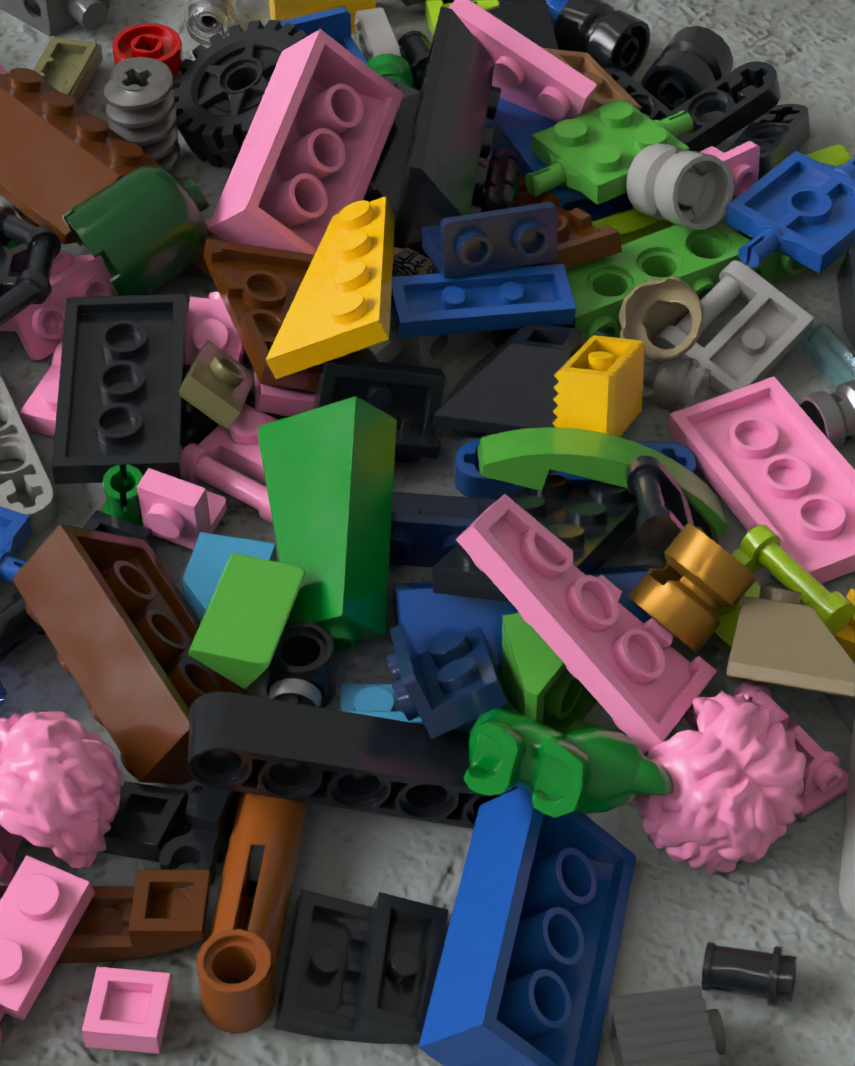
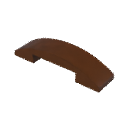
M138 869L135 886H92L95 894L56 963H93L140 958L168 952L203 940L211 886L210 870ZM0 886V900L8 886Z

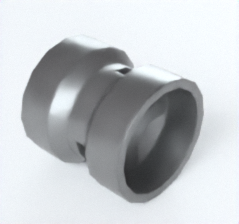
M855 380L838 385L832 394L819 391L801 397L798 405L836 449L842 447L845 439L851 438L855 440Z

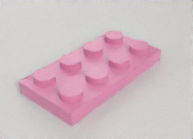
M774 376L669 414L668 432L677 443L687 447L694 454L698 470L748 532L758 525H767L780 537V547L821 584L855 571V470Z

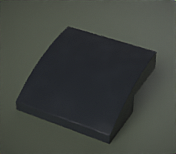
M302 889L295 904L274 1029L331 1040L375 1044L419 1043L444 948L449 910L382 892L378 893L372 907Z

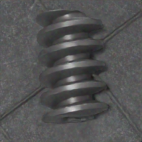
M137 57L118 61L112 68V79L104 87V98L108 102L106 114L110 120L109 128L128 142L140 146L143 149V153L165 169L171 171L180 159L178 126L176 125V109L174 107L175 95L172 89V72L166 64L152 58Z

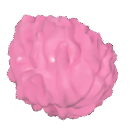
M720 692L715 697H695L692 700L693 705L689 707L681 719L686 725L696 731L686 730L677 732L669 740L654 746L648 752V756H646L658 763L670 775L673 783L672 793L661 796L640 793L635 800L630 802L640 808L639 818L643 819L642 828L646 835L650 834L657 849L665 848L666 853L674 862H687L690 867L696 869L703 868L710 875L715 871L730 872L734 870L740 859L748 863L760 860L765 856L770 844L786 833V825L792 824L796 819L795 814L801 813L804 806L799 796L804 791L803 777L806 757L804 753L796 749L795 738L797 732L794 729L787 730L780 722L781 713L775 709L770 711L753 702H747L742 693L731 696Z
M32 711L23 716L14 713L9 719L0 718V883L9 884L13 879L16 851L23 837L35 846L51 848L56 857L68 863L71 868L76 869L81 867L88 869L96 859V853L106 850V842L103 835L111 829L109 823L114 821L119 809L120 784L123 774L117 766V759L113 753V748L104 742L99 734L86 732L81 722L70 719L69 715L62 711L38 713Z

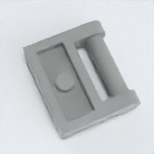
M737 260L731 261L719 274L720 282L701 300L704 312V323L701 333L737 297L746 298L749 303L704 348L696 342L680 358L670 360L674 363H681L720 395L761 381L811 330L814 321L812 315L747 265ZM689 312L676 326L667 325L654 339L656 347L666 350L675 348L682 343L691 332V313Z

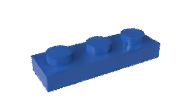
M564 264L513 267L451 278H444L441 273L392 277L391 312L397 338L519 329L526 323L549 326L573 324L577 309Z

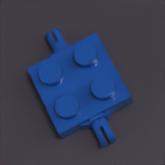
M795 151L727 205L725 223L753 238L746 245L739 248L740 260L745 265L750 262L749 267L756 268L772 252H780L820 274L855 244V155L843 166L836 167L817 162Z

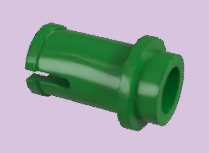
M126 464L127 479H122L120 465L110 468L105 473L102 481L107 499L102 512L144 527L137 492V485L143 478L142 473L138 468Z

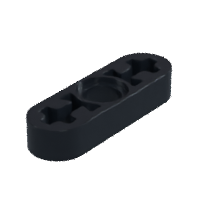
M800 104L776 105L753 121L726 152L748 141H752L760 146L758 180H760L792 153L799 151L810 138L808 108Z

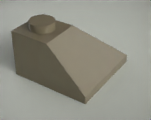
M761 586L759 598L743 596L726 676L737 680L855 699L854 662L815 610L810 606L799 605L800 592Z

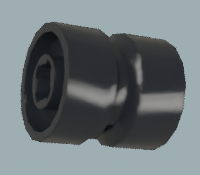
M569 0L560 11L553 28L559 50L588 53L602 68H618L630 77L640 68L650 44L648 24L622 10L614 11L612 6L601 0Z
M701 26L685 27L674 35L660 57L648 69L641 80V86L672 111L732 71L733 56L730 47L720 35L711 29Z

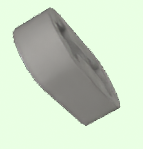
M383 7L356 11L355 29L358 46L367 62L380 54L401 56L397 39Z

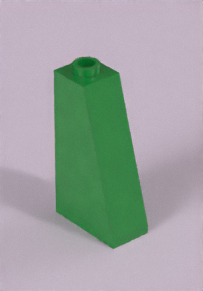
M357 396L261 425L258 432L279 560L281 563L294 565L306 571L289 615L290 622L307 621L318 624L326 629L333 639V651L353 650L360 641L385 636L397 419Z

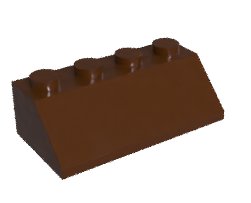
M14 68L9 73L0 74V195L39 226L53 229L62 244L67 245L77 242L62 218L64 213L135 169L145 165L162 167L143 153V149L140 146L125 140L110 129L107 122L92 116L77 105L71 96L59 92L44 81L38 72L27 68Z
M59 524L12 578L26 601L25 608L28 615L47 634L57 650L56 658L59 664L67 673L74 677L89 701L88 709L91 715L106 728L121 752L120 759L123 766L132 776L137 778L139 782L184 785L194 780L188 772L189 711L191 704L198 697L216 691L249 695L246 689H243L188 655L201 622L146 540Z

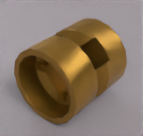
M687 523L664 552L667 561L666 567L664 569H650L627 598L649 617L656 619L674 634V637L697 653L720 625L717 615L720 607L734 608L757 578L715 541L696 527Z

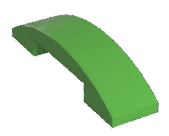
M558 427L518 429L500 432L480 439L477 448L480 476L539 491L543 490L550 469L628 488L625 477L627 465L639 456L648 455L655 457L712 524L717 535L724 537L728 527L720 499L706 483L675 460L637 442L591 430Z

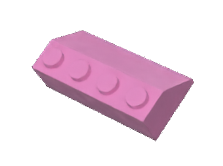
M321 29L283 50L207 229L226 242L315 255L333 215L339 214L347 205L364 199L404 94Z

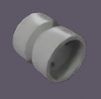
M656 143L645 147L634 158L628 170L626 188L631 204L635 210L643 215L659 220H668L673 224L689 229L705 230L716 225L726 215L727 205L732 202L734 183L732 173L727 164L718 157L697 151H687L684 148L669 144Z

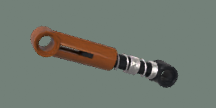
M307 621L290 622L285 625L271 663L268 666L269 681L266 690L268 699L325 708L332 702L336 693L333 639L326 629L318 624ZM243 793L239 796L208 940L202 944L196 957L202 1010L208 1022L219 1030L229 1033L249 1032L260 1027L270 1017L274 1009L275 993L273 982L307 814L304 802ZM255 897V898H254V903H253L252 912H251V917H250V922H249L248 931H246L247 922H248V917H249V912H250L251 903H252V898ZM233 979L246 980L236 984L225 983Z

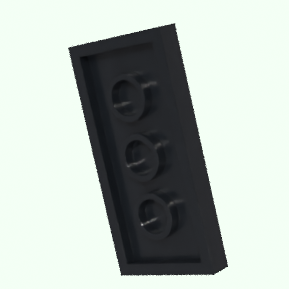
M186 294L67 297L52 458L55 484L102 483L105 473L116 465H120L122 479H127L126 464L138 468L143 476L148 468L181 479L184 398L179 396L180 393L178 391L185 378Z
M548 474L542 491L522 487L510 497L573 550V565L585 575L592 576L636 531V520L640 514L637 498L628 488L604 482H596L590 486L569 484L567 478L560 475ZM457 544L456 547L432 567L433 593L510 602L491 579L475 565L470 555L460 544Z

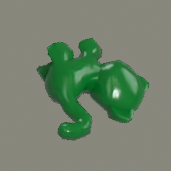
M510 703L500 708H494L472 720L475 724L470 731L469 761L471 765L466 770L464 781L470 790L478 794L487 796L500 795L512 790L514 786L523 788L532 796V804L535 809L556 818L570 812L585 814L608 812L635 800L640 793L660 796L672 793L673 783L670 775L658 763L647 758L629 736L620 732L589 727L563 734L549 726L523 716Z

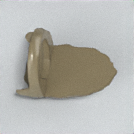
M675 276L666 279L653 278L637 285L623 299L618 315L622 328L620 338L644 342V358L653 362H667L680 358L694 346L701 335L704 323L703 305L691 285ZM690 312L692 326L691 332L686 339L675 348L665 350L656 347L654 340L656 336L667 325L676 326Z

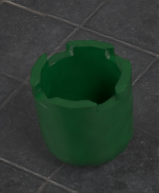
M145 165L133 170L72 207V209L62 215V218L79 246L85 244L94 258L99 255L102 256L112 277L110 283L118 296L149 295L193 263L204 252L206 239H208V227L201 212L210 206L199 187L191 178L181 183L169 170L160 166Z

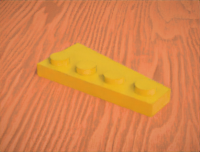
M386 196L371 202L365 200L353 202L344 207L339 214L333 215L265 360L275 379L389 340L395 214Z

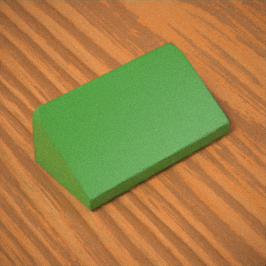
M233 553L227 560L188 655L243 689H246L271 663L306 571L290 564Z

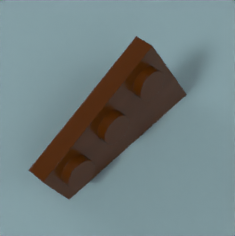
M206 239L203 258L260 384L316 392L321 364L275 379L265 361L314 255Z

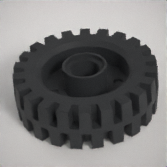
M260 20L250 21L246 31H243L240 24L228 28L229 36L224 39L218 32L209 38L212 46L206 48L201 44L192 51L195 60L185 58L180 66L182 74L173 75L176 125L191 151L203 162L208 160L211 166L221 168L226 163L229 169H233L281 52L308 36L302 29L298 31L295 25L288 22L282 27L279 20H269L264 28Z

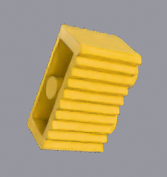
M596 335L589 338L554 374L559 382L553 387L558 392L553 399L558 406L553 410L557 418L552 424L558 428L591 430L618 437L623 435V431H626L629 424L636 420V416H639V413L642 412L645 343L641 340Z

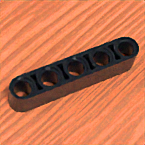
M216 691L207 693L195 699L190 706L188 772L192 779L205 786L472 829L475 826L479 806L506 794L492 796L478 794L470 790L465 783L464 776L466 770L471 765L469 761L470 732L451 730L431 739L425 726L422 724L233 692ZM514 786L510 791H513L519 787Z

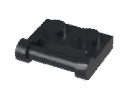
M645 455L634 458L627 465L625 477L627 487L637 498L640 514L636 520V531L642 546L652 551L663 550L665 552L687 523L696 527L719 545L715 528L660 461L655 457Z

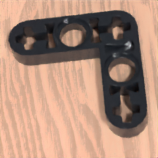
M754 61L737 67L672 111L624 71L612 67L603 68L641 106L640 112L650 115V119L660 121L682 110L685 113H689L693 121V131L677 137L678 140L689 147V151L700 152L711 146L716 147L774 108L781 98L777 72L772 65L766 62ZM721 111L725 113L716 121H699L700 117L709 112Z

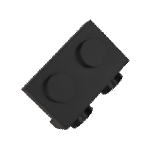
M338 357L321 363L313 409L357 396L397 419L395 461L416 463L420 461L421 457L437 459L439 458L441 445L435 435L436 426H433L435 412L441 405L446 376L442 369Z

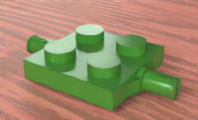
M624 99L607 102L601 107L575 118L562 120L555 126L532 134V154L544 162L547 167L526 174V187L530 194L537 197L556 187L567 186L582 192L597 205L627 193L626 181L628 170L634 158L645 147L660 143L681 147L689 151V147L678 140L677 137L693 131L692 118L689 113H685L682 110L660 121L657 119L652 120Z

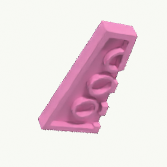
M506 494L490 505L455 539L470 555L475 565L491 579L513 604L523 620L534 628L563 661L568 671L584 685L612 717L616 726L634 741L643 754H646L654 746L661 744L692 705V700L699 696L717 672L700 656L689 662L671 647L674 634L652 617L643 623L618 602L622 591L602 574L598 577L585 575L573 565V550Z

